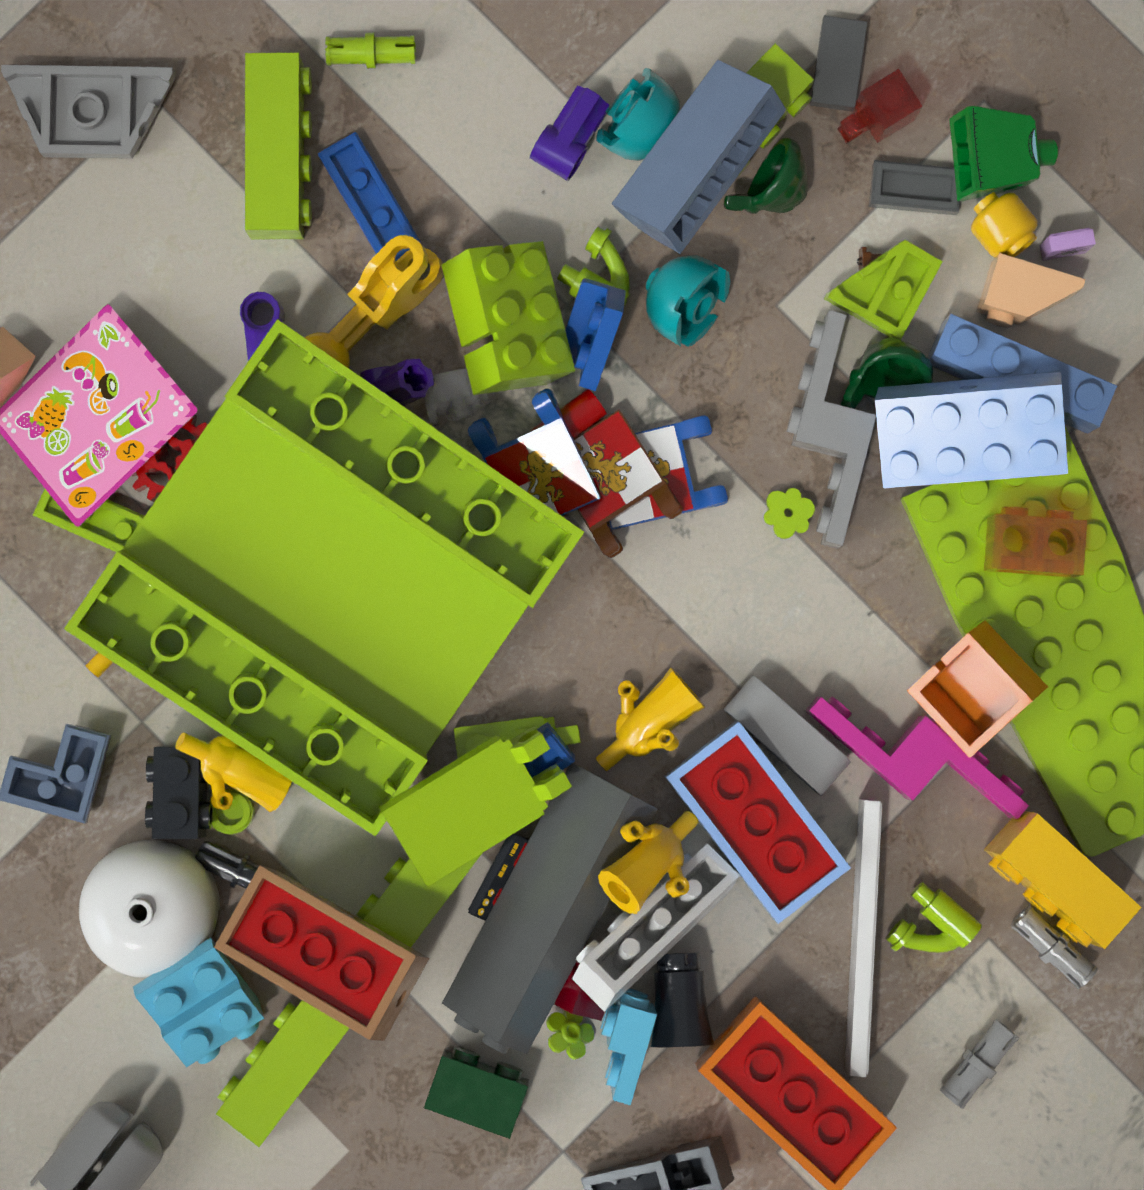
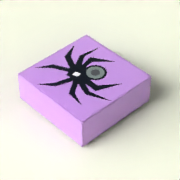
M1084 228L1050 234L1040 245L1042 261L1087 253L1096 244L1093 229Z

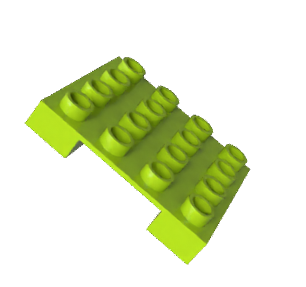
M277 319L224 397L226 399L122 550L116 552L64 630L376 837L387 821L379 807L409 789L427 763L426 754L524 611L528 606L534 607L584 534V531Z

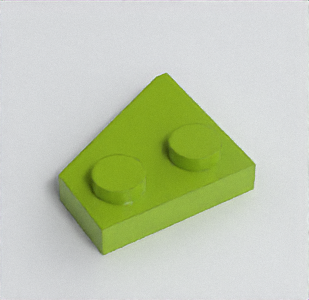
M903 240L827 292L824 300L888 337L902 339L943 261L907 240Z

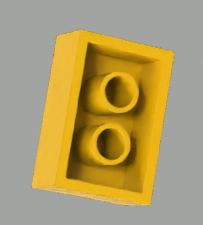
M1024 811L1018 820L1011 818L984 849L993 858L988 865L1008 882L1011 880L1016 885L1021 883L1026 888L1022 896L1040 912L1043 913L1045 911L1050 916L1055 914L1060 919L1056 924L1057 928L1064 932L1073 942H1079L1086 948L1093 944L1106 949L1142 908L1038 813Z

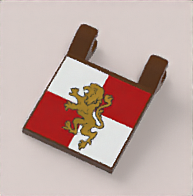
M620 409L574 438L601 495L599 500L578 508L577 511L604 555L613 558L623 551L621 542L608 523L650 495L653 496L663 515L669 519H674L683 512L680 502L667 485Z

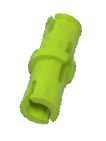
M366 32L365 37L326 36L325 38L327 66L366 64L367 69L376 68V64H416L415 35L376 37L375 32Z

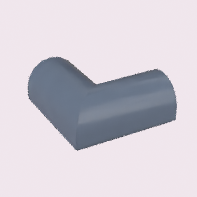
M66 724L54 767L10 756L0 789V801L87 823L112 735L78 725Z

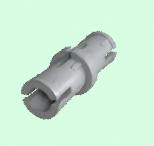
M1032 906L1022 910L1013 920L1011 927L1033 945L1039 952L1038 957L1044 963L1050 962L1055 968L1060 970L1077 989L1085 986L1096 974L1098 968L1075 949L1069 942L1070 938L1064 932H1058L1049 925Z
M996 1019L972 1051L967 1049L962 1055L965 1058L945 1085L941 1087L940 1091L954 1104L964 1109L980 1085L987 1078L992 1079L997 1073L994 1069L1008 1050L1019 1040V1037Z

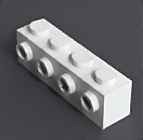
M706 844L693 857L688 853L684 855V863L681 868L684 877L689 882V891L686 894L674 898L667 892L665 888L666 882L663 885L658 883L637 914H629L624 911L609 926L607 930L610 934L600 944L593 940L576 957L580 965L572 979L604 1012L723 900L740 875L709 844Z

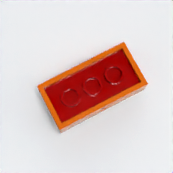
M756 996L714 1041V1045H710L695 1062L697 1070L827 1190H842L897 1129L894 1123Z

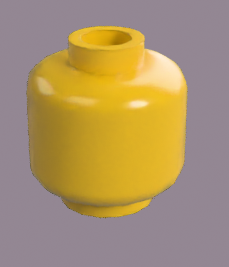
M992 192L973 209L977 216L971 224V231L994 258L999 253L1016 257L1037 239V236L1034 234L1038 226L1037 218L1015 193L1010 192L998 197L995 192Z

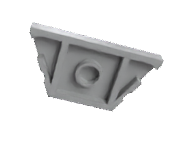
M1 65V72L12 90L17 106L31 130V135L39 152L43 157L133 159L169 92L176 74L173 67Z

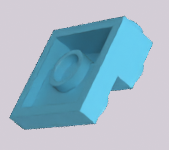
M212 938L198 945L174 965L152 974L133 986L136 999L158 1024L162 1038L186 1067L196 1061L200 1064L212 1061L219 1054L221 1045L234 1037L240 1040L250 1037L258 1029L259 1021L264 1019L258 997L227 957L214 948L216 943Z
M631 988L616 1001V1004H612L605 1011L600 1028L602 1029L601 1035L606 1036L608 1050H612L605 1078H607L606 1085L611 1086L614 1101L628 1105L632 1103L657 1017L654 1004L650 1003V1000L647 999L648 994Z

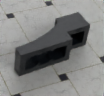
M721 1136L681 1144L671 1150L643 1159L589 1172L581 1178L584 1190H724L735 1180Z

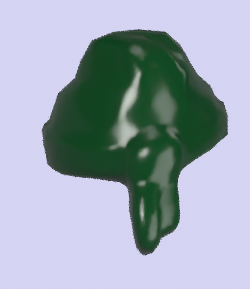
M782 138L778 141L758 168L747 194H730L725 196L724 208L730 211L745 210L751 214H757L761 210L786 213L803 202L808 192L806 162L799 144L791 138Z
M896 337L882 339L875 344L869 345L864 352L860 366L851 370L849 385L842 398L841 406L855 409L864 394L875 399L878 387L932 383L933 366L929 358L916 346Z

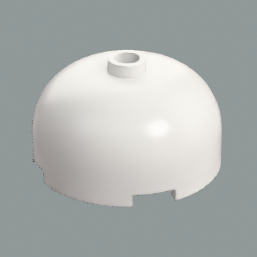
M152 839L137 841L119 847L98 862L84 883L79 903V919L87 944L104 964L128 976L147 978L174 965L198 945L212 938L220 910L219 892L212 873L207 871L195 858L196 854L187 848L171 842ZM139 904L143 905L147 910L145 920L138 921L132 915Z

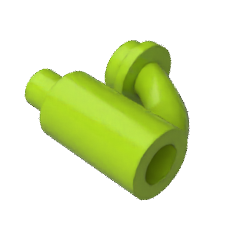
M598 226L590 237L585 250L592 253L591 257L595 260L600 254L602 255L611 276L610 282L585 267L579 272L567 264L563 266L557 280L571 287L569 294L575 298L581 281L584 278L625 290V306L630 297L629 275L616 247L609 239L612 234V230L609 228L604 230Z
M921 882L913 890L911 896L922 905L920 913L939 928L942 933L939 935L916 934L914 932L917 926L913 922L908 923L901 919L889 931L885 939L891 944L890 948L895 952L902 946L925 952H949L958 947L964 948L978 934L982 924L942 889L934 892Z

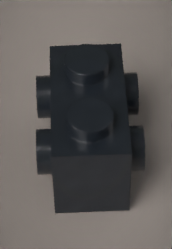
M175 746L154 747L153 756H148L146 760L147 783H153V801H147L145 825L146 828H152V839H200L206 837V829H211L213 806L211 802H207V782L201 772V761L177 750Z

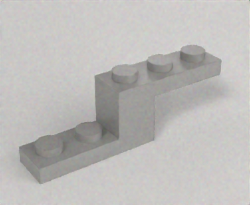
M829 310L823 322L815 321L809 346L816 348L812 365L805 363L803 366L798 389L805 391L801 408L793 406L787 432L794 434L791 446L842 459L841 464H833L827 489L834 490L830 507H822L816 532L823 533L821 545L838 549L843 546L876 415L824 401L847 316L846 314Z

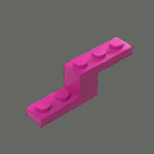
M831 696L828 701L822 697H816L805 710L905 799L913 801L946 763L1008 818L1018 820L1029 807L1020 798L1024 791L1014 781L1004 774L1000 779L985 768L990 761L979 751L969 758L933 718L930 720L927 716H918L891 749L885 753L882 748L886 745V742L867 726L862 731L847 720L852 713L834 697Z

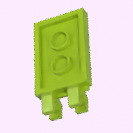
M535 726L511 740L507 738L502 741L498 735L492 737L379 807L427 887L545 814L543 810L548 807L546 801L556 798L572 787L564 771L560 770L557 764L534 777L530 776L523 763L533 761L550 749L544 736L540 731L538 732Z

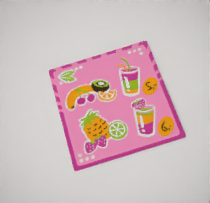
M107 304L0 408V434L74 525L79 527L197 413L198 409L114 309Z

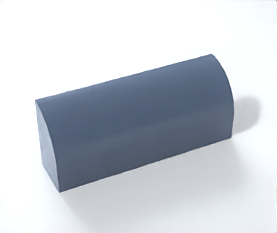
M717 60L611 204L638 229L681 254L786 111L785 106L773 87Z

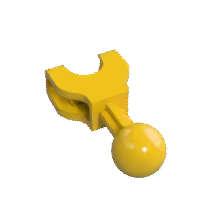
M407 235L394 237L369 261L362 272L360 280L347 294L356 303L349 313L330 333L316 332L304 338L349 368V351L375 323L388 329L402 315L417 307L440 283L443 278L441 259L431 250L424 248L413 237ZM410 249L395 261V257L400 250ZM429 263L430 272L428 276L423 280H418L425 272Z

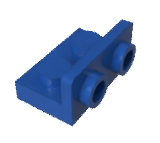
M587 278L581 281L565 331L574 367L581 369L579 386L596 391L623 315L626 291Z

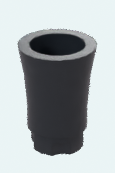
M700 953L665 954L657 961V970L659 972L654 973L655 1010L657 1017L653 1027L651 1047L670 1048L714 1045L707 1011L704 971H699L701 966Z

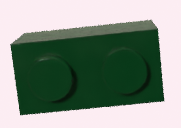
M455 1046L453 1052L444 1049L424 1109L510 1139L529 1085V1079L521 1077L523 1070L504 1062H497L496 1068L479 1062V1054L462 1047Z

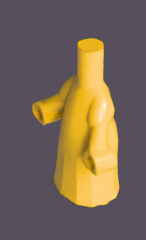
M672 668L668 670L663 679L636 708H634V702L640 696L639 689L630 681L621 682L618 686V693L621 697V714L618 715L616 721V740L599 754L596 760L604 770L608 771L627 754L638 757L645 756L654 749H665L667 751L677 749L679 740L671 731L691 715L704 709V704Z
M183 732L177 739L175 745L177 750L201 761L203 778L211 785V804L214 808L227 810L232 805L233 796L225 791V784L259 803L269 812L276 810L283 802L292 781L225 736H217L209 743H206ZM222 797L224 798L223 804H221Z
M685 811L669 828L661 824H651L645 827L638 821H632L621 827L620 833L627 842H633L638 839L642 840V842L615 863L601 870L598 875L599 884L604 892L620 909L629 914H637L645 900L667 872L669 873L670 880L666 882L665 888L672 897L682 896L689 891V882L684 877L681 868L684 863L681 841L698 825V819L693 813Z

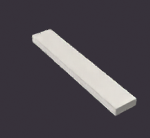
M859 799L845 1051V1070L850 1076L866 1077L869 1071L882 803L870 799Z

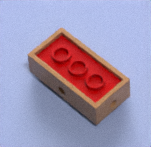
M261 865L258 867L214 946L215 949L365 1038L385 1041L430 959L278 870Z

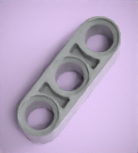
M755 676L749 679L723 709L735 722L739 721L753 738L820 796L824 794L851 763L840 750Z

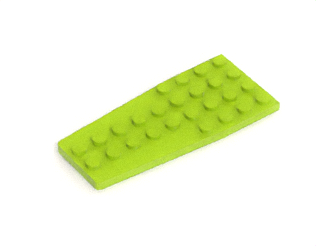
M1065 427L1068 474L933 484L900 500L961 635L964 637L968 632L986 620L1048 686L1046 690L1009 723L1077 848L1083 855L1093 857L1144 835V614L1121 549Z

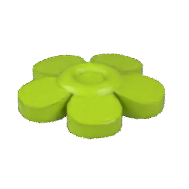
M564 1011L563 1014L554 1012L546 1020L548 1029L556 1032L548 1039L550 1049L555 1053H560L566 1049L567 1055L573 1060L585 1055V1044L592 1042L594 1039V1030L590 1024L584 1023L580 1025L583 1016L571 1014L567 1011Z

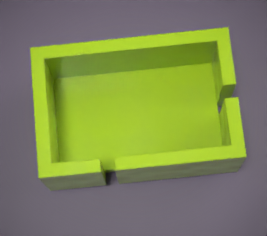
M543 241L510 244L503 248V245L468 248L441 265L461 347L471 346L491 334L494 340L464 355L473 395L547 385L575 372Z

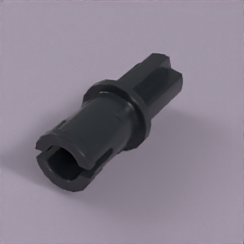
M204 841L195 857L207 871L230 881V887L232 888L238 885L247 889L260 866L250 861V855L248 854L241 857L209 841Z

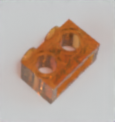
M1001 507V514L996 513L987 518L984 571L1066 578L1084 575L1087 520L1073 519L1074 512L1047 510L1046 517L1028 516V508ZM1007 528L1016 529L1022 536L1023 544L1018 552L1010 551L1003 543V533ZM1053 531L1060 532L1067 540V550L1063 555L1055 554L1048 545L1049 536Z

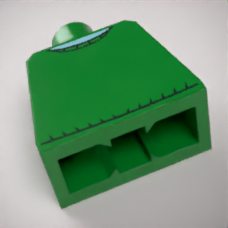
M968 106L949 118L957 201L985 197L992 192L999 194L1021 189L1039 179L1041 174L1040 166H1053L1057 161L1058 147L1054 139H1037L1036 123L1030 115L979 106Z

